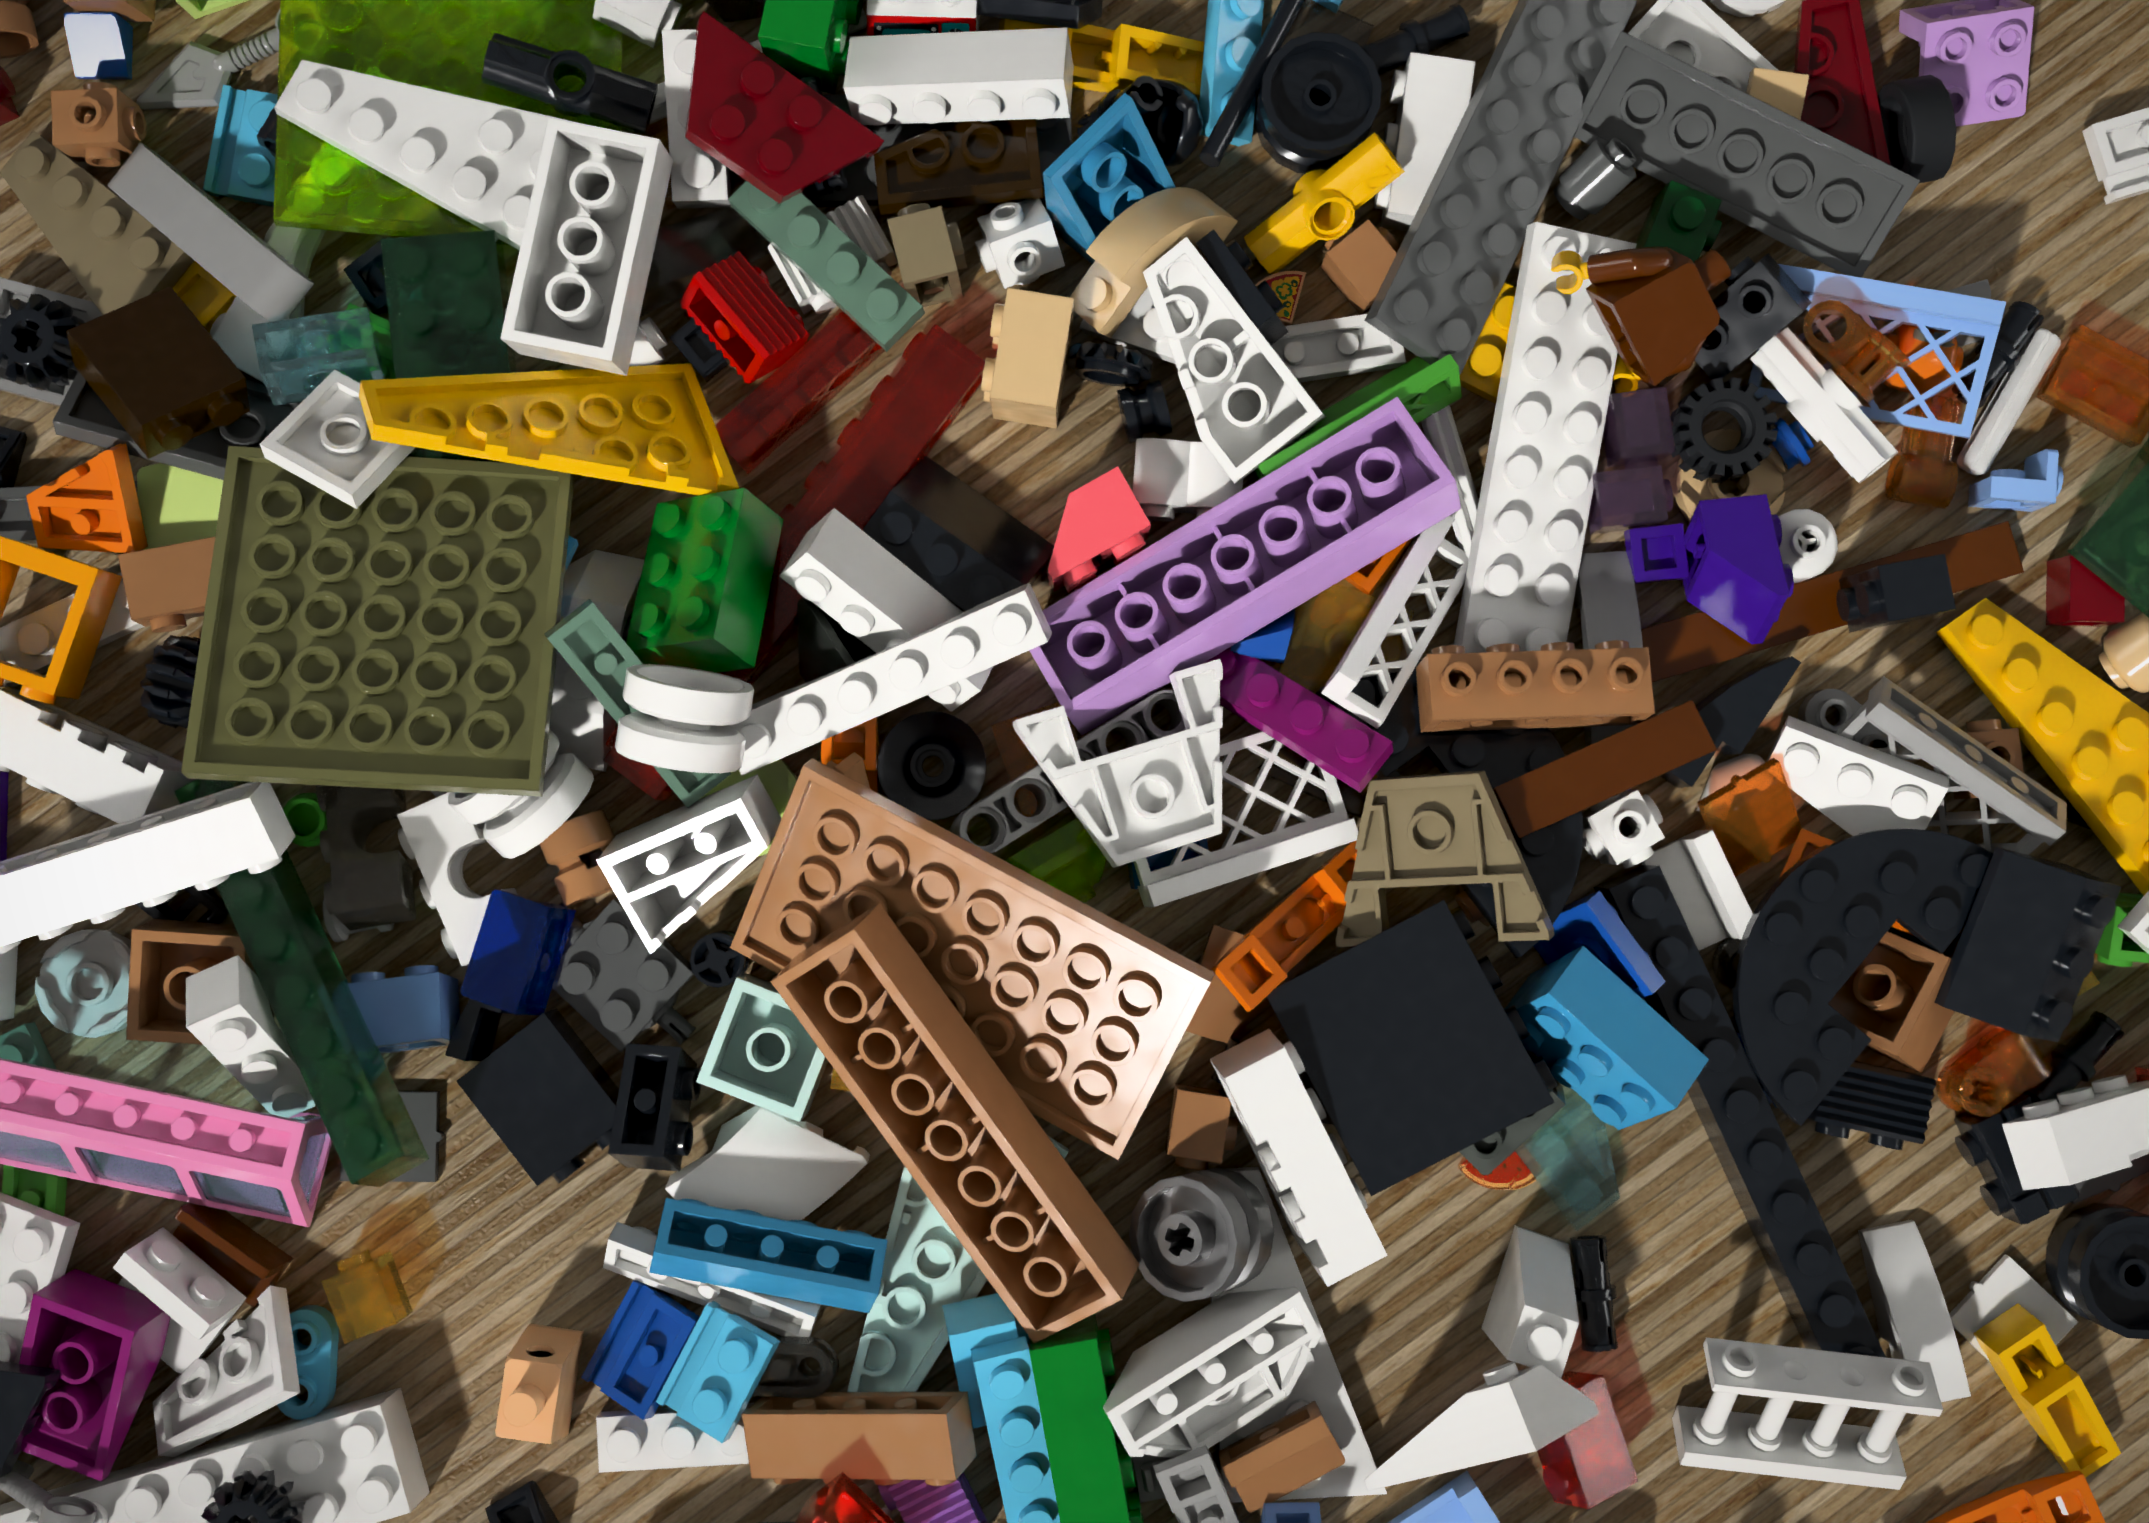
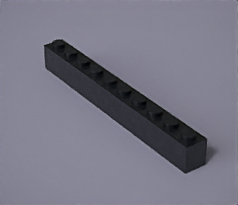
M1641 865L1595 886V892L1600 890L1607 902L1615 908L1623 924L1639 946L1649 955L1653 965L1666 981L1654 994L1644 997L1647 1004L1709 1059L1688 1090V1094L1805 1348L1886 1358L1660 866Z

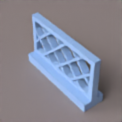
M1778 264L1812 302L1806 309L1816 325L1798 337L1804 342L1818 332H1822L1837 357L1822 366L1827 371L1829 368L1832 369L1840 363L1843 364L1858 388L1852 393L1856 398L1863 395L1870 406H1861L1860 409L1871 421L1970 439L2005 312V301ZM1815 309L1835 313L1821 320ZM1845 315L1861 317L1872 335L1842 352L1826 327ZM1871 319L1891 323L1878 330ZM1902 324L1917 326L1929 345L1899 363L1883 339V336ZM1928 329L1946 331L1948 333L1935 340ZM1959 334L1984 338L1979 360L1958 373L1940 348V346ZM1877 341L1893 367L1868 383L1863 384L1847 359ZM1934 351L1950 377L1920 395L1904 371V368ZM1753 363L1748 384L1752 383L1759 388L1754 395L1758 399L1767 395L1771 402L1787 404L1788 402L1778 390L1761 387L1764 374ZM1976 370L1969 392L1961 379ZM1898 373L1914 397V400L1894 412L1879 409L1868 391ZM1955 383L1967 401L1962 423L1957 424L1937 420L1925 401ZM1919 405L1927 418L1905 413Z

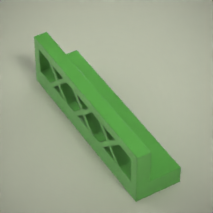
M1451 354L1431 365L1418 356L1322 411L1326 416L1322 421L1286 449L1262 462L1252 473L1257 480H1260L1396 397L1400 399L1416 424L1433 413L1462 398L1458 364Z

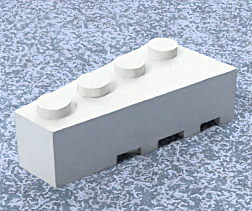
M1267 1029L1212 1057L1210 1061L1290 1231L1326 1286L1329 1287L1388 1256L1365 1211L1368 1208L1366 1200L1353 1178H1349L1343 1166L1347 1163L1345 1154L1332 1133L1328 1135L1321 1122L1322 1119L1327 1117L1324 1108L1311 1087L1305 1089L1299 1077V1074L1305 1072V1067L1293 1044L1288 1041L1282 1045L1271 1030Z

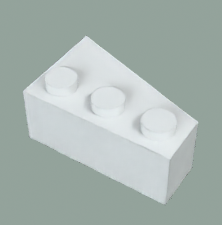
M757 774L701 798L689 808L686 806L680 807L616 835L596 861L651 954L683 922L690 919L709 898L726 886L768 847L776 834L782 818Z
M2125 1074L2091 1082L2092 1087L2077 1088L2057 1094L2059 1104L2057 1099H2050L2025 1105L2022 1107L2023 1117L2003 1123L2002 1127L2022 1189L2030 1190L2073 1185L2132 1167V1160L2149 1154V1080L2128 1083Z

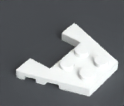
M1220 659L1183 669L1169 675L1186 730L1090 760L1081 761L1064 705L1012 722L1015 732L1113 868L1222 833L1220 729L1223 728V707H1220V681L1223 680V666Z

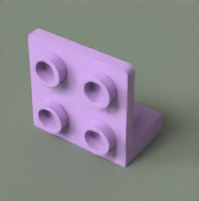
M1960 0L1900 10L1899 32L1918 41V46L1920 47L1919 77L1933 75L1942 81L1949 92L1954 108L1956 127L2021 117L2025 114L2034 17L2033 5L2021 0Z

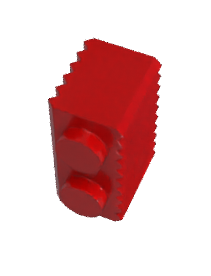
M740 251L733 256L730 255L725 260L722 259L718 264L714 263L710 268L706 267L702 272L698 271L693 276L680 300L681 308L687 309L688 316L694 318L695 325L701 326L702 333L708 334L709 341L715 343L716 350L722 351L723 358L729 359L730 366L736 367L737 374L743 376L744 383L750 384L795 359L810 336L804 327L800 314L794 308L787 307L771 289L769 280L763 270L757 266H752Z

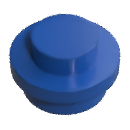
M1780 417L1773 424L1775 428L1772 430L1778 431L1776 441L1772 442V444L1782 457L1784 467L1789 470L1797 464H1800L1802 467L1806 466L1811 462L1807 451L1814 448L1813 442L1797 420L1788 425Z

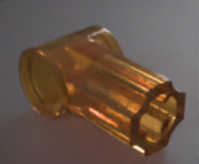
M1937 395L1925 401L1937 420L1957 423L1960 403L1953 401L1952 398ZM1914 397L1909 398L1907 403L1914 400ZM1919 405L1905 413L1927 418ZM1903 427L1900 451L1894 456L1887 472L1885 482L1887 499L1945 509L1953 499L1958 482V465L1955 461H1951L1955 436Z

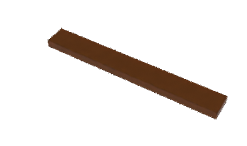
M2009 521L1794 584L1792 596L1787 598L1780 611L1778 621L1773 623L1764 642L1761 644H1750L1703 611L1641 629L1643 648L1649 647L1652 683L1848 625L1847 621H1843L1837 608L1836 596L1838 590L1841 589L1839 579L1876 566L1945 554L1953 593L2024 573Z

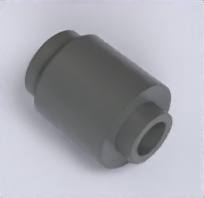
M1599 137L1559 176L1560 183L1554 188V195L1563 208L1579 220H1584L1590 213L1596 215L1636 177L1632 166L1636 162V158L1632 151L1619 139L1613 138L1609 142Z

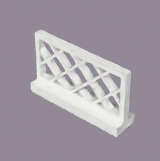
M1263 731L1220 745V756L1225 755L1222 760V780L1245 791L1248 795L1235 820L1222 814V823L1231 827L1221 849L1210 852L1195 843L1180 846L1169 866L1150 871L1146 858L1133 861L1140 882L1138 889L1144 907H1156L1357 841L1358 829L1354 818H1348L1336 778L1317 765L1320 778L1312 775L1311 772L1315 764L1307 760L1304 768L1301 769L1278 757L1277 754L1282 743L1277 740L1274 741L1270 751L1259 747L1258 744L1274 740V738ZM1247 749L1265 759L1252 786L1226 773L1236 751ZM1272 764L1299 777L1286 804L1260 791ZM1306 782L1324 790L1331 813L1312 818L1294 808ZM1256 798L1282 811L1272 832L1264 835L1243 825ZM1289 816L1301 821L1284 828ZM1239 832L1251 838L1233 844ZM1187 849L1199 854V856L1182 861Z

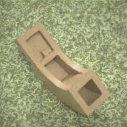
M1176 187L1146 196L1118 215L1103 229L1086 250V253L1095 261L1070 296V298H1074V312L1100 334L1111 338L1148 287L1143 274L1147 268L1185 237H1188L1205 261H1208L1196 243L1213 229L1224 242L1238 220L1204 193L1196 189Z

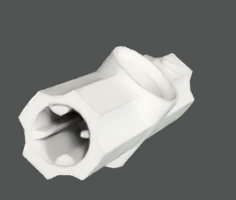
M1788 327L1773 336L1750 358L1788 403L1785 406L1817 442L1821 440L1834 454V458L1859 484L1873 475L1898 453L1860 409L1863 406L1861 402L1830 368L1827 371L1814 357L1811 350Z

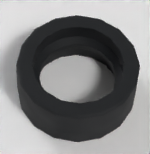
M1933 75L1897 80L1883 85L1878 94V102L1890 165L1919 179V183L1944 178L1952 165L1956 145L1954 108L1946 87L1940 79Z

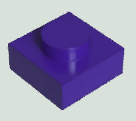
M1683 523L1632 528L1624 531L1626 553L1635 584L1682 580L1689 577Z

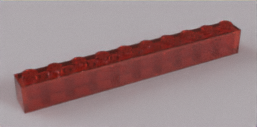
M935 324L927 335L919 332L911 340L902 355L906 363L894 378L888 374L879 382L869 399L874 405L861 421L856 417L853 418L843 429L837 439V444L841 448L829 464L822 460L811 471L804 483V487L808 491L797 506L788 504L779 513V516L784 520L755 668L718 672L719 674L737 678L752 686L798 627L797 602L802 596L794 587L783 580L780 574L805 534L833 508L863 530L888 493L925 456L929 455L982 385L985 361ZM617 726L606 742V746L611 750L603 761L653 799L665 801L673 790L652 765L629 759L617 753L615 749Z

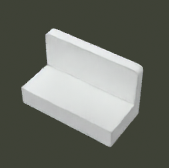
M1697 830L1654 850V854L1641 862L1642 865L1660 866L1698 951L1727 937L1742 939L1753 913L1713 830Z

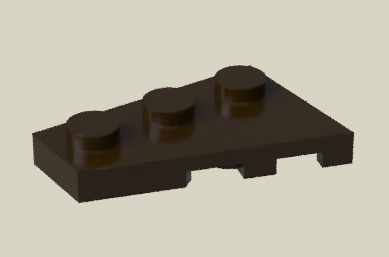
M1035 119L961 122L943 131L932 129L874 154L878 203L881 215L897 213L904 207L920 203L929 204L930 208L938 206L951 208L1043 198Z

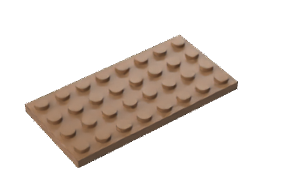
M811 758L802 766L730 948L778 974L799 953L880 903L1029 1111L1119 1160L1215 973Z

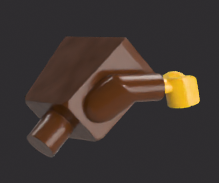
M1660 246L1590 255L1587 262H1583L1582 257L1578 253L1566 250L1557 253L1551 261V271L1553 272L1567 269L1574 272L1571 275L1560 276L1556 279V288L1561 293L1572 294L1576 292L1585 279H1589L1592 283L1586 288V291L1620 354L1617 355L1613 381L1615 393L1624 398L1632 396L1637 391L1638 381L1640 380L1656 386L1664 378L1686 371L1692 367L1707 336L1718 326L1720 315L1709 292L1731 276L1727 262L1713 249L1694 262L1668 247Z

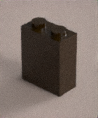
M171 286L66 331L74 366L148 459L167 450H176L184 446L190 439L218 426L232 424L241 415L250 412L245 376Z

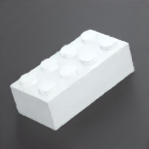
M548 117L500 337L502 341L518 354L627 376L673 165V159L660 139Z

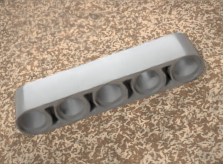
M141 142L107 184L112 191L241 301L277 327L281 328L314 286L313 281L171 163Z
M1162 690L1119 713L1076 740L1075 743L1081 761H1086L1109 754L1106 748V737L1109 732L1120 734L1125 740L1126 748L1184 731L1186 728L1174 691ZM1154 704L1163 706L1169 712L1170 726L1167 731L1158 729L1152 722L1151 709ZM1038 764L962 811L954 818L950 832L974 844L968 837L967 825L972 817H981L990 825L991 838L985 846L978 847L993 853L1068 807V804ZM1019 788L1030 790L1035 795L1037 809L1031 817L1021 815L1015 808L1014 795Z

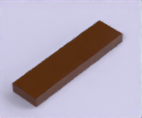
M1690 700L1493 788V791L1516 841L1717 750L1693 700Z

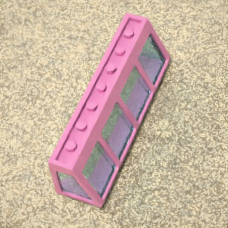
M0 1058V1164L304 1227L311 1226L338 1118L309 1112H301L286 1118Z

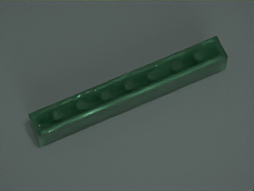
M195 779L174 792L179 803L182 804L248 782ZM285 850L281 855L283 860L271 869L257 874H250L248 869L232 873L226 881L217 885V888L351 1184L381 1187L429 1160V1156L379 1048L376 1046L347 984L348 981L287 850Z

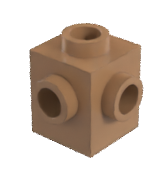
M88 82L83 85V89L51 91L52 145L77 162L86 161V163L97 167H117L121 165V160L128 159L141 140H144L146 137V119L140 106L113 84Z

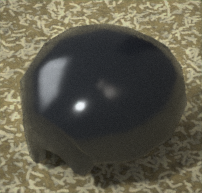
M1155 79L1163 91V97L1158 98V100L1163 102L1156 111L1148 113L1142 119L1165 166H1176L1182 164L1197 148L1204 124V117L1197 97L1190 89L1178 82Z

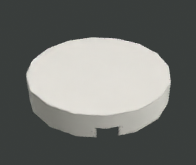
M85 929L61 937L46 950L40 963H43L40 968V976L36 977L35 994L41 1012L54 1027L66 1033L89 1038L102 1037L127 1027L131 940L112 930Z

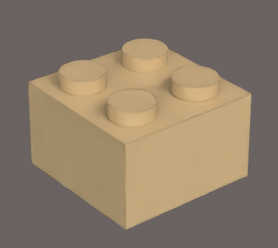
M1007 287L1005 304L995 303L990 336L993 337L992 348L997 349L996 359L986 357L981 391H984L983 401L991 403L993 419L1057 429L1067 369L1065 361L1071 344L1074 326V298Z

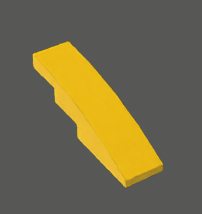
M1003 18L999 24V30L1066 28ZM1122 23L1115 30L1089 24L1080 29L1068 28L1074 65L1072 88L1109 93L1117 89H1125L1138 77L1150 76L1153 79L1170 80L1186 86L1195 94L1199 101L1204 52L1203 41Z

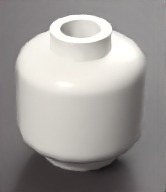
M1793 509L1778 516L1782 527V541L1779 547L1783 564L1790 565L1794 583H1799L1822 574L1833 563L1838 550L1837 534L1832 523L1822 514L1810 509Z

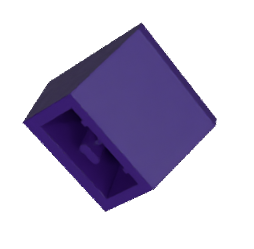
M1767 494L1700 500L1684 535L1689 577L1682 580L1687 601L1750 644H1761L1764 642L1773 623L1778 621L1780 611L1787 598L1792 596L1794 588L1791 567L1789 564L1782 563L1779 550L1782 541L1781 522L1778 515H1771Z

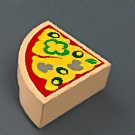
M1277 272L1265 277L1255 285L1258 286L1265 280L1282 302L1284 308L1276 314L1284 326L1292 325L1306 272Z

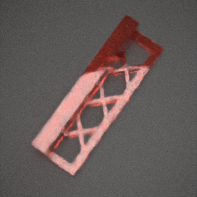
M842 311L715 425L723 447L749 474L885 350Z

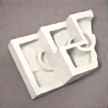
M756 1105L724 1123L720 1128L712 1152L685 1166L680 1171L671 1174L665 1190L675 1200L693 1199L704 1202L708 1206L733 1211L738 1209L751 1210L765 1217L786 1221L802 1220L833 1196L868 1164L870 1154L862 1147L857 1146L852 1151L824 1138L823 1129L809 1122H798Z

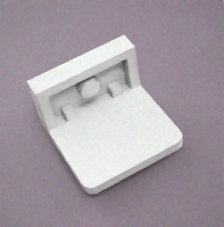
M164 1227L125 1251L113 1267L123 1276L118 1285L144 1294L171 1317L163 1354L160 1359L180 1374L197 1358H202L246 1299L241 1292Z

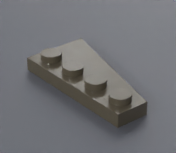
M34 130L0 171L3 178L102 315L169 286L173 288L194 262L188 254L122 198Z

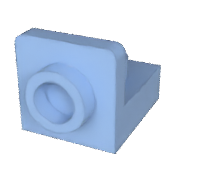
M2044 449L2026 457L2024 471L2018 469L1991 471L1990 477L1969 486L1968 507L2033 512L2056 503V497L2062 489L2064 478L2063 469L2058 465L2059 451L2056 449Z

